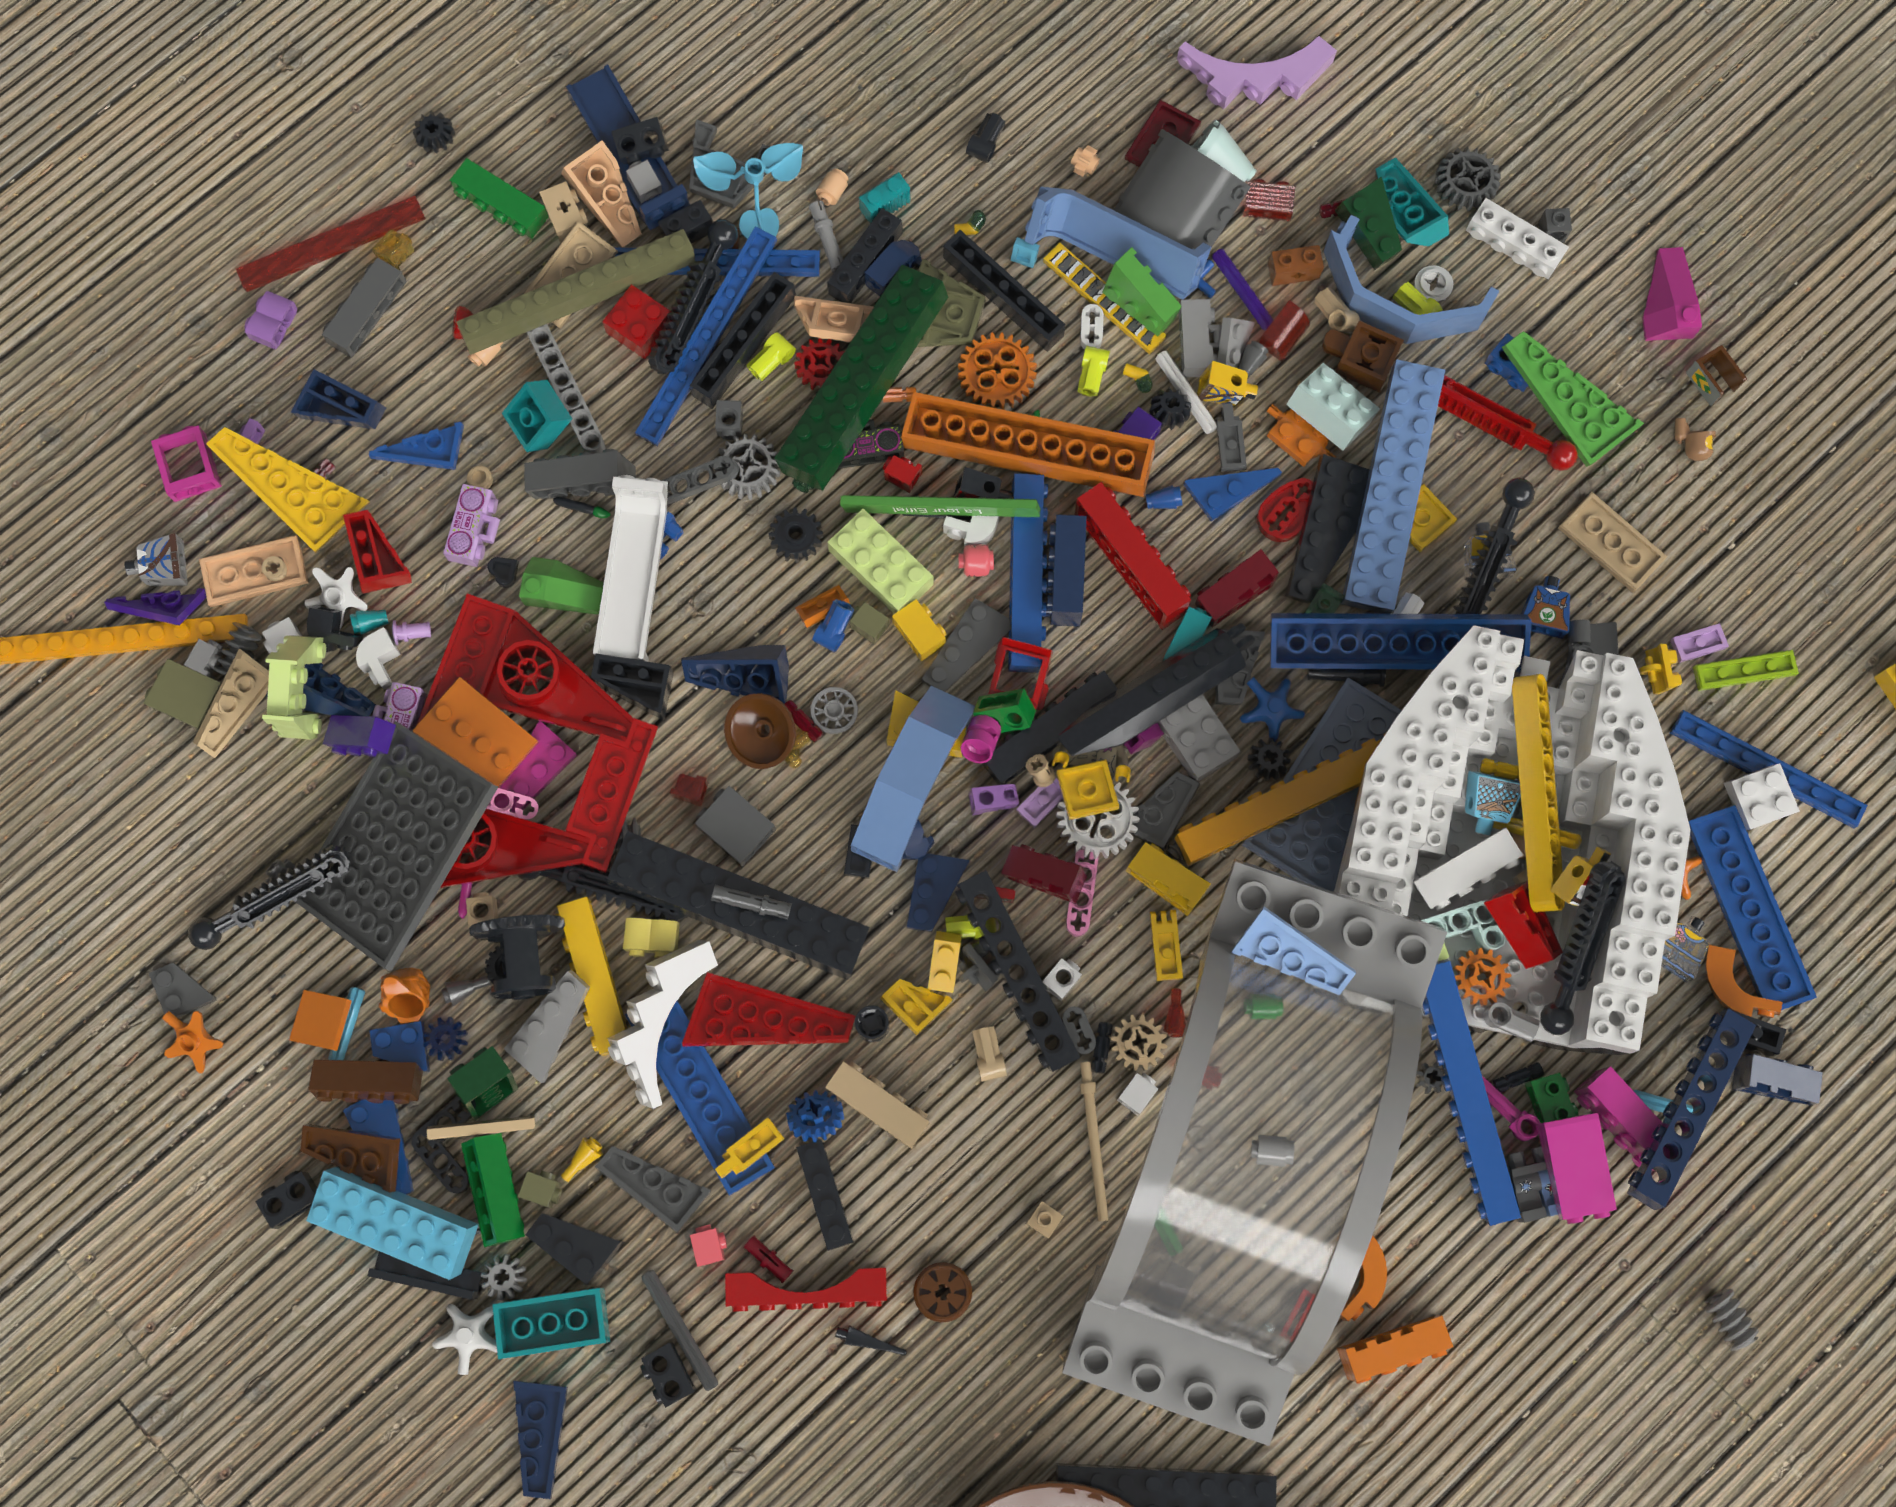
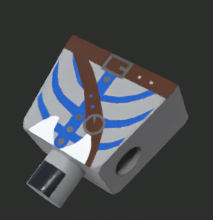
M176 533L139 544L136 548L137 559L127 560L124 563L127 575L139 574L140 580L146 585H188L184 541Z

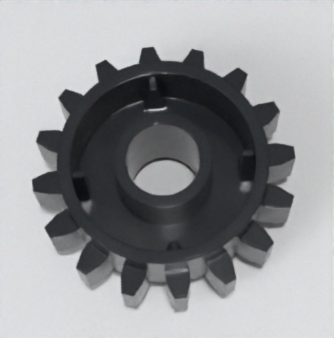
M794 507L791 514L785 509L784 517L775 516L777 524H770V528L774 532H770L768 535L769 539L773 540L770 543L771 548H777L776 554L778 557L783 554L785 561L788 562L790 559H794L795 563H798L799 559L804 558L805 561H808L810 554L814 556L817 554L815 548L822 547V542L819 539L823 538V531H820L822 528L821 523L815 522V514L808 517L807 509H804L802 513H798L797 508ZM794 532L802 534L799 539L790 538Z

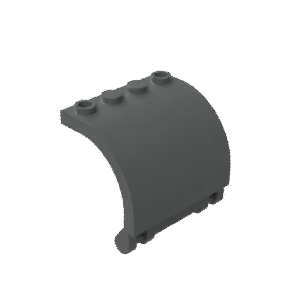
M1161 129L1158 134L1160 136L1155 145L1152 144L1149 148V154L1125 192L1120 194L1118 198L1120 200L1115 208L1112 207V210L1190 249H1196L1202 243L1212 247L1251 186L1190 145Z

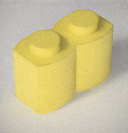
M626 918L623 949L629 952V956L644 957L645 953H655V958L667 955L678 948L680 924L677 921Z

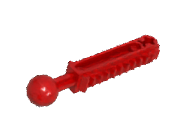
M1444 375L1438 407L1511 445L1513 449L1517 448L1521 451L1526 444L1546 455L1548 465L1555 470H1568L1576 463L1578 452L1576 446L1570 441L1557 440L1551 442L1533 432L1537 424L1533 423L1530 419L1518 415Z

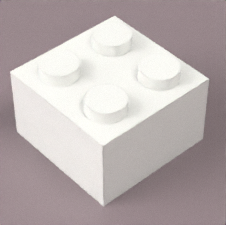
M1780 763L1724 783L1733 806L1736 805L1746 830H1751L1799 812Z

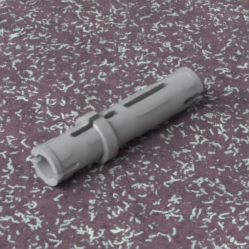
M815 201L809 205L815 222L814 229L820 236L831 271L834 273L842 263L843 258L833 233L832 220L828 218L824 203L819 201L818 204V201Z

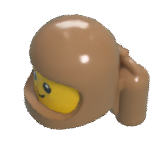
M1676 418L1674 438L1678 441V444L1685 440L1686 456L1693 461L1709 459L1714 451L1713 437H1716V431H1690L1686 418Z

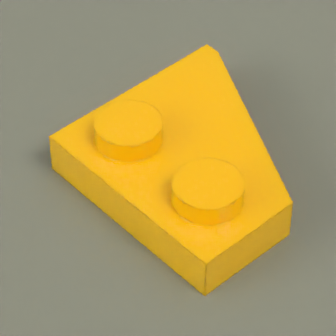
M899 979L880 998L916 1036L953 1000L947 995L945 997L930 992L927 988L916 987L902 979Z

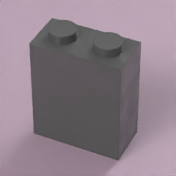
M728 786L725 790L722 788L713 797L714 802L708 809L705 807L698 813L695 825L743 868L776 831V827L733 788Z

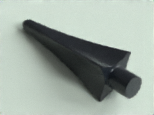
M850 1325L848 1329L837 1327L835 1337L843 1339L844 1345L878 1349L903 1356L907 1354L905 1349L881 1341Z

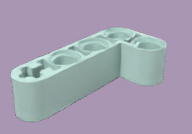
M1486 900L1420 920L1444 928L1447 931L1445 939L1472 931L1477 946L1482 948L1484 952L1490 949L1493 951L1499 949L1506 941L1505 935L1484 904ZM1477 908L1485 910L1486 920H1481L1477 916ZM1453 916H1458L1462 920L1461 928L1453 925ZM1487 933H1492L1495 936V945L1487 942Z

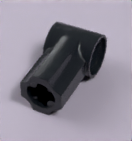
M987 113L978 132L971 136L966 148V154L989 163L994 154L996 142L1005 126V120L996 113Z

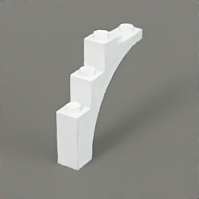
M697 940L645 964L647 969L646 979L654 989L626 1001L629 1007L627 1015L635 1026L607 1038L610 1044L608 1051L611 1058L617 1063L629 1065L626 1069L629 1077L635 1081L638 1089L635 1091L636 1097L640 1104L654 1109L662 1105L657 1086L656 1058L658 1042L664 1023L673 1005L685 989L702 974L718 966L709 941Z

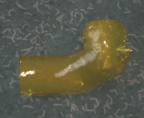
M804 731L796 736L794 747L790 755L785 759L786 764H789L791 768H797L801 765L802 760L799 758L800 749L811 741Z

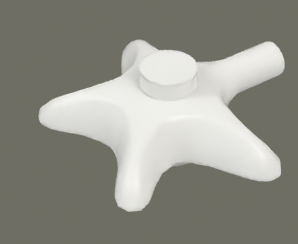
M348 567L338 580L329 576L321 568H313V575L318 580L322 593L319 596L305 600L307 609L326 605L330 609L342 611L340 629L343 626L344 614L348 607H354L361 611L367 610L366 602L360 599L353 591V568Z
M449 1304L446 1309L453 1320L452 1330L432 1342V1346L435 1349L444 1347L456 1348L459 1353L458 1374L468 1375L470 1357L474 1350L487 1349L497 1352L496 1340L489 1336L484 1329L486 1322L493 1316V1307H487L474 1316H468L455 1305Z

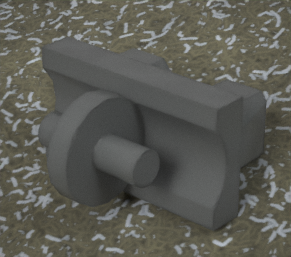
M980 942L972 946L968 943L959 953V960L962 963L958 967L964 973L959 977V980L963 983L968 979L973 986L979 983L986 992L997 982L1001 974L996 975L991 964L987 966L982 958L988 954V951H984Z

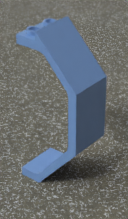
M1351 215L1347 223L1341 222L1337 232L1331 230L1323 252L1341 300L1350 310L1358 313L1360 321L1403 339L1405 344L1478 331L1499 293V290L1490 287L1484 300L1479 305L1422 315L1414 314L1373 293L1360 284L1347 252V247L1352 240L1356 225L1360 219Z
M930 686L909 715L876 780L851 843L852 852L898 872L902 864L903 854L924 803L955 741L965 726L967 731L973 716L974 705Z

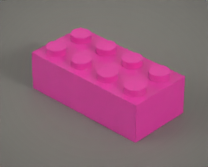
M1611 1066L1597 1070L1574 1091L1578 1096L1577 1101L1585 1109L1598 1113L1601 1127L1605 1130L1608 1129L1615 1136L1613 1140L1621 1149H1627L1633 1156L1632 1161L1639 1168L1642 1163L1640 1161L1641 1154L1652 1144L1654 1139L1651 1138L1654 1129L1659 1124H1662V1121ZM1664 1146L1663 1153L1669 1159L1670 1151Z

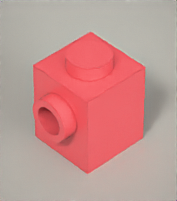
M711 1224L695 1228L696 1233L691 1234L690 1239L697 1267L726 1260L723 1249L727 1248L724 1232L719 1233L718 1228L712 1229Z

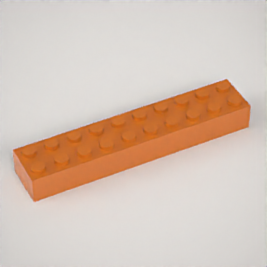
M913 392L901 435L904 448L1028 474L1044 475V477L1092 487L1102 482L1105 487H1110L1112 491L1144 497L1155 454V440Z

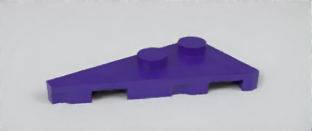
M197 588L195 594L181 595L180 590L168 593L141 594L140 600L127 601L126 596L106 599L104 602L108 610L180 626L204 601L206 592L204 588Z

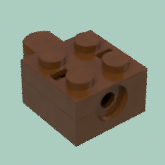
M1358 321L1352 336L1335 329L1328 331L1323 339L1322 349L1324 352L1341 359L1335 371L1338 375L1380 393L1404 340Z

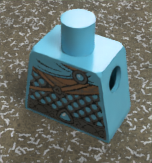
M1474 771L1468 772L1465 812L1478 818L1475 832L1491 835L1494 821L1510 822L1521 796L1520 782Z

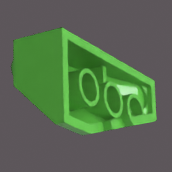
M532 557L523 572L519 598L525 606L599 615L604 582L558 560Z

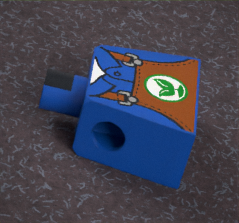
M1546 576L1543 586L1535 585L1529 592L1521 614H1527L1530 617L1532 632L1562 639L1569 632L1570 594L1558 590L1559 578Z

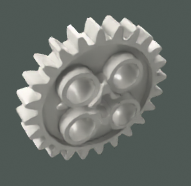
M1120 782L1114 786L1120 813L1117 815H1113L1110 812L1101 813V820L1096 827L1094 838H1090L1089 835L1095 821V815L1069 820L1064 802H1059L1057 807L1063 811L1057 812L1056 817L1063 820L1057 824V828L1065 829L1060 837H1069L1066 845L1069 846L1074 843L1076 845L1075 853L1082 848L1084 849V857L1089 852H1093L1094 859H1097L1099 853L1102 852L1106 859L1109 856L1110 850L1114 855H1117L1119 853L1118 846L1125 850L1127 847L1125 840L1132 842L1134 839L1130 833H1136L1138 828L1132 824L1138 823L1140 818L1133 816V814L1139 808L1131 807L1135 798L1127 799L1126 795L1129 789L1121 792L1119 790ZM1078 820L1085 821L1088 829H1078L1075 822ZM1100 829H1109L1112 832V838L1102 837Z

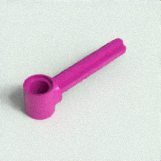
M1482 1076L1490 1105L1511 1123L1508 1127L1512 1130L1513 1135L1520 1141H1528L1539 1134L1536 1125L1540 1123L1539 1119L1525 1110L1520 1112ZM1522 1121H1526L1532 1126L1531 1134H1525L1521 1130Z

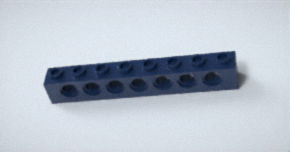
M1729 1008L1719 1013L1716 1012L1711 1017L1708 1023L1710 1029L1707 1035H1703L1697 1044L1699 1051L1696 1057H1692L1686 1066L1687 1075L1675 1087L1674 1092L1676 1096L1673 1102H1669L1663 1111L1665 1118L1651 1135V1138L1654 1139L1652 1144L1643 1151L1640 1157L1642 1163L1639 1169L1635 1170L1628 1180L1630 1187L1627 1194L1653 1210L1666 1207L1756 1027L1754 1023ZM1720 1034L1726 1038L1727 1045L1721 1042ZM1709 1056L1714 1059L1716 1063L1715 1068L1709 1063ZM1698 1079L1704 1083V1090L1698 1086ZM1687 1101L1693 1106L1692 1113L1686 1107ZM1675 1124L1680 1126L1682 1130L1681 1136L1676 1133ZM1664 1146L1670 1151L1669 1159L1663 1153ZM1652 1169L1658 1173V1182L1651 1176Z

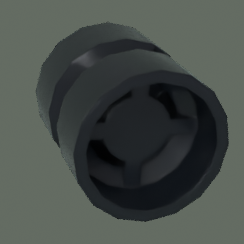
M865 1006L857 1013L855 1018L857 1033L866 1042H879L888 1034L890 1027L888 1016L878 1006Z

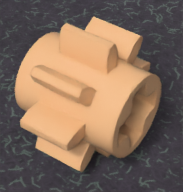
M1089 145L1084 149L1079 147L1071 160V164L1075 168L1073 172L1082 177L1087 173L1092 175L1100 162V158L1096 157L1098 150Z

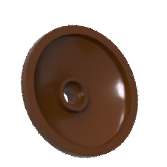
M754 693L740 698L731 706L725 719L724 733L727 745L732 754L749 767L768 769L777 766L790 755L796 739L794 719L788 708L771 695ZM765 724L769 726V732L765 730Z

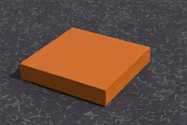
M303 990L289 1040L337 1051L352 1000Z

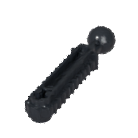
M719 219L709 226L708 239L711 244L703 260L695 261L688 265L691 270L687 271L686 274L688 276L683 281L684 285L679 289L680 293L678 297H675V304L671 306L672 310L667 314L668 318L666 322H663L664 327L659 331L660 335L658 339H655L656 343L648 355L650 368L654 369L657 374L675 371L674 368L679 364V358L682 357V352L687 347L686 343L691 339L690 335L695 330L694 326L699 322L698 318L703 313V307H706V301L710 298L711 291L714 290L715 282H720L721 280L719 277L721 269L716 264L723 250L732 248L738 238L737 228L731 221Z
M1514 478L1504 486L1502 497L1506 505L1497 526L1492 525L1490 530H1484L1483 532L1487 539L1481 540L1484 546L1482 549H1477V553L1480 556L1478 559H1473V562L1476 564L1475 567L1469 568L1472 575L1465 578V581L1468 583L1467 587H1461L1464 594L1457 597L1460 603L1453 606L1456 610L1455 614H1481L1483 610H1488L1485 603L1492 600L1489 596L1490 592L1496 591L1493 584L1500 581L1497 577L1498 573L1504 572L1501 565L1508 562L1505 559L1506 554H1512L1509 546L1517 545V542L1513 539L1515 533L1511 532L1520 509H1525L1534 500V487L1525 478Z
M331 845L327 849L323 848L320 855L314 853L311 860L305 858L302 865L296 863L294 870L289 867L286 874L280 872L277 879L271 877L268 884L263 882L259 889L254 887L251 894L245 892L243 897L237 895L231 911L215 920L206 917L197 919L190 925L188 938L191 944L197 949L208 950L214 948L220 942L223 932L236 925L240 929L246 925L253 929L257 920L260 922L264 921L265 915L272 916L273 910L279 912L282 905L288 907L291 900L297 902L300 895L306 897L308 891L315 892L317 886L324 887L325 881L331 883L334 876L340 878L342 874L347 873L350 867L351 855L348 854L345 847Z
M1613 861L1599 862L1590 871V877L1557 970L1554 971V979L1561 983L1555 1002L1545 1005L1540 1013V1023L1550 1034L1563 1035L1570 1031L1574 1025V1014L1570 1008L1575 991L1586 990L1588 982L1592 979L1590 978L1619 895L1625 884L1624 873L1621 870L1622 867Z
M581 864L516 875L522 880H533L539 876L557 880L566 886V890L570 894L575 889L579 896L586 892V896L589 899L595 894L599 902L606 897L607 904H611L613 900H616L617 907H621L623 903H626L627 910L635 906L637 913H640L644 908L646 915L650 916L654 911L658 919L663 914L665 920L677 921L678 923L684 918H688V916L677 912L674 913L670 909L607 885V878L610 873L608 870L600 874L598 869H594L591 872L589 866L585 865L581 869Z

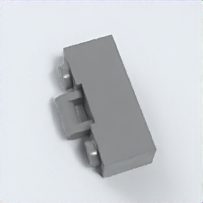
M1210 299L1181 300L1179 331L1182 373L1185 378L1200 377L1212 361L1217 362L1218 360L1217 353H1213V351H1219L1222 325H1211V323L1215 322V309L1210 308ZM1209 333H1213L1214 343H1209Z

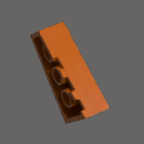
M1435 1315L1338 1347L1337 1351L1347 1380L1355 1381L1356 1384L1371 1380L1372 1376L1380 1373L1381 1375H1387L1396 1372L1397 1367L1405 1364L1407 1367L1422 1363V1358L1430 1355L1432 1359L1447 1355V1349L1453 1348V1344L1443 1316Z

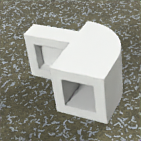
M946 516L943 533H946L948 537L955 540L965 539L964 547L974 544L987 545L995 534L999 516H972L970 523Z
M383 627L361 641L356 652V661L358 667L364 673L368 672L375 685L380 684L386 690L392 686V681L383 664L401 654L391 635Z

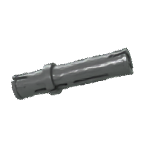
M716 884L711 901L760 912L759 915L764 916L768 914L787 920L792 903L771 899L768 895L763 897Z

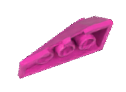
M1683 247L1659 248L1653 268L1651 286L1647 295L1646 308L1642 317L1645 341L1693 339L1702 328L1700 306Z

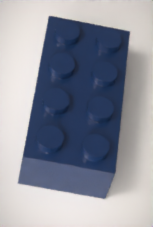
M1056 515L1055 523L1050 524L1049 546L1053 547L1049 548L1048 569L1052 571L1048 572L1047 593H1051V595L1047 596L1046 617H1050V625L1080 627L1083 615L1087 516Z

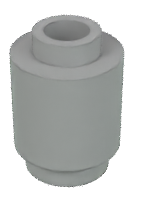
M1259 1134L1258 1140H1252L1251 1158H1256V1164L1281 1167H1285L1286 1164L1293 1165L1294 1141L1287 1140V1137Z

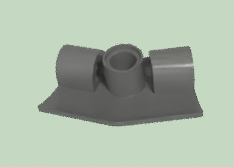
M1572 620L1569 622V655L1566 659L1567 664L1558 689L1577 650L1605 655L1606 653L1619 655L1616 622L1590 624L1589 620Z

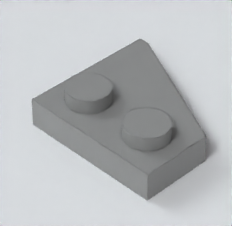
M1223 317L1217 362L1238 368L1254 327L1253 321Z

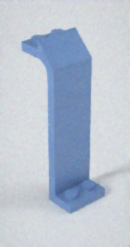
M1040 187L1038 195L1032 204L1033 212L1025 227V231H1027L1025 241L1032 245L1046 236H1054L1113 265L1133 247L1137 252L1134 256L1143 267L1149 266L1152 270L1149 274L1158 284L1163 283L1172 295L1182 300L1197 289L1212 248L1202 243L1196 249H1190L1071 189Z

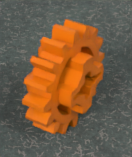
M1482 948L1476 949L1475 954L1470 950L1466 952L1467 959L1463 956L1457 959L1461 966L1456 965L1453 967V970L1458 972V975L1455 976V980L1459 983L1457 986L1458 991L1462 990L1464 992L1461 999L1470 997L1471 1005L1476 1004L1478 1000L1481 1006H1486L1488 1000L1491 1004L1497 1002L1496 996L1503 998L1506 995L1502 989H1508L1511 986L1505 982V979L1512 977L1510 973H1505L1504 971L1509 966L1508 963L1501 965L1500 960L1502 956L1492 957L1493 950L1491 949L1483 954ZM1482 960L1489 962L1493 967L1484 965ZM1468 966L1470 972L1468 978L1465 979V971ZM1484 973L1486 978L1479 981L1477 976ZM1496 975H1498V983L1495 988L1494 980ZM1473 987L1480 990L1481 994L1475 993L1470 988Z

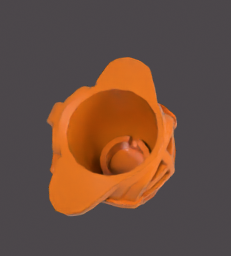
M411 967L399 969L382 976L381 1002L379 1003L381 1011L392 1018H397L401 1024L418 1022L425 1009L429 1007L430 984L423 975V972L420 969Z

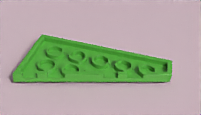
M1524 331L1501 347L1567 441L1576 446L1578 456L1586 467L1592 465L1644 424L1638 418L1634 419L1626 413L1627 410L1621 405L1617 406L1609 400L1607 394L1578 372L1574 373L1561 359L1557 360L1547 352L1544 346Z

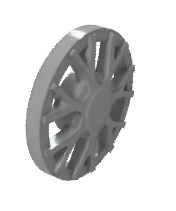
M826 688L819 692L812 701V720L823 732L829 734L843 733L850 729L857 719V702L853 695L843 688ZM834 692L835 700L828 702L826 694ZM843 694L849 698L845 704L839 701ZM818 700L826 704L824 709L815 707ZM854 707V714H844V708ZM825 713L827 718L818 722L816 716ZM842 717L849 722L844 727L838 721ZM829 720L836 721L835 729L827 728Z

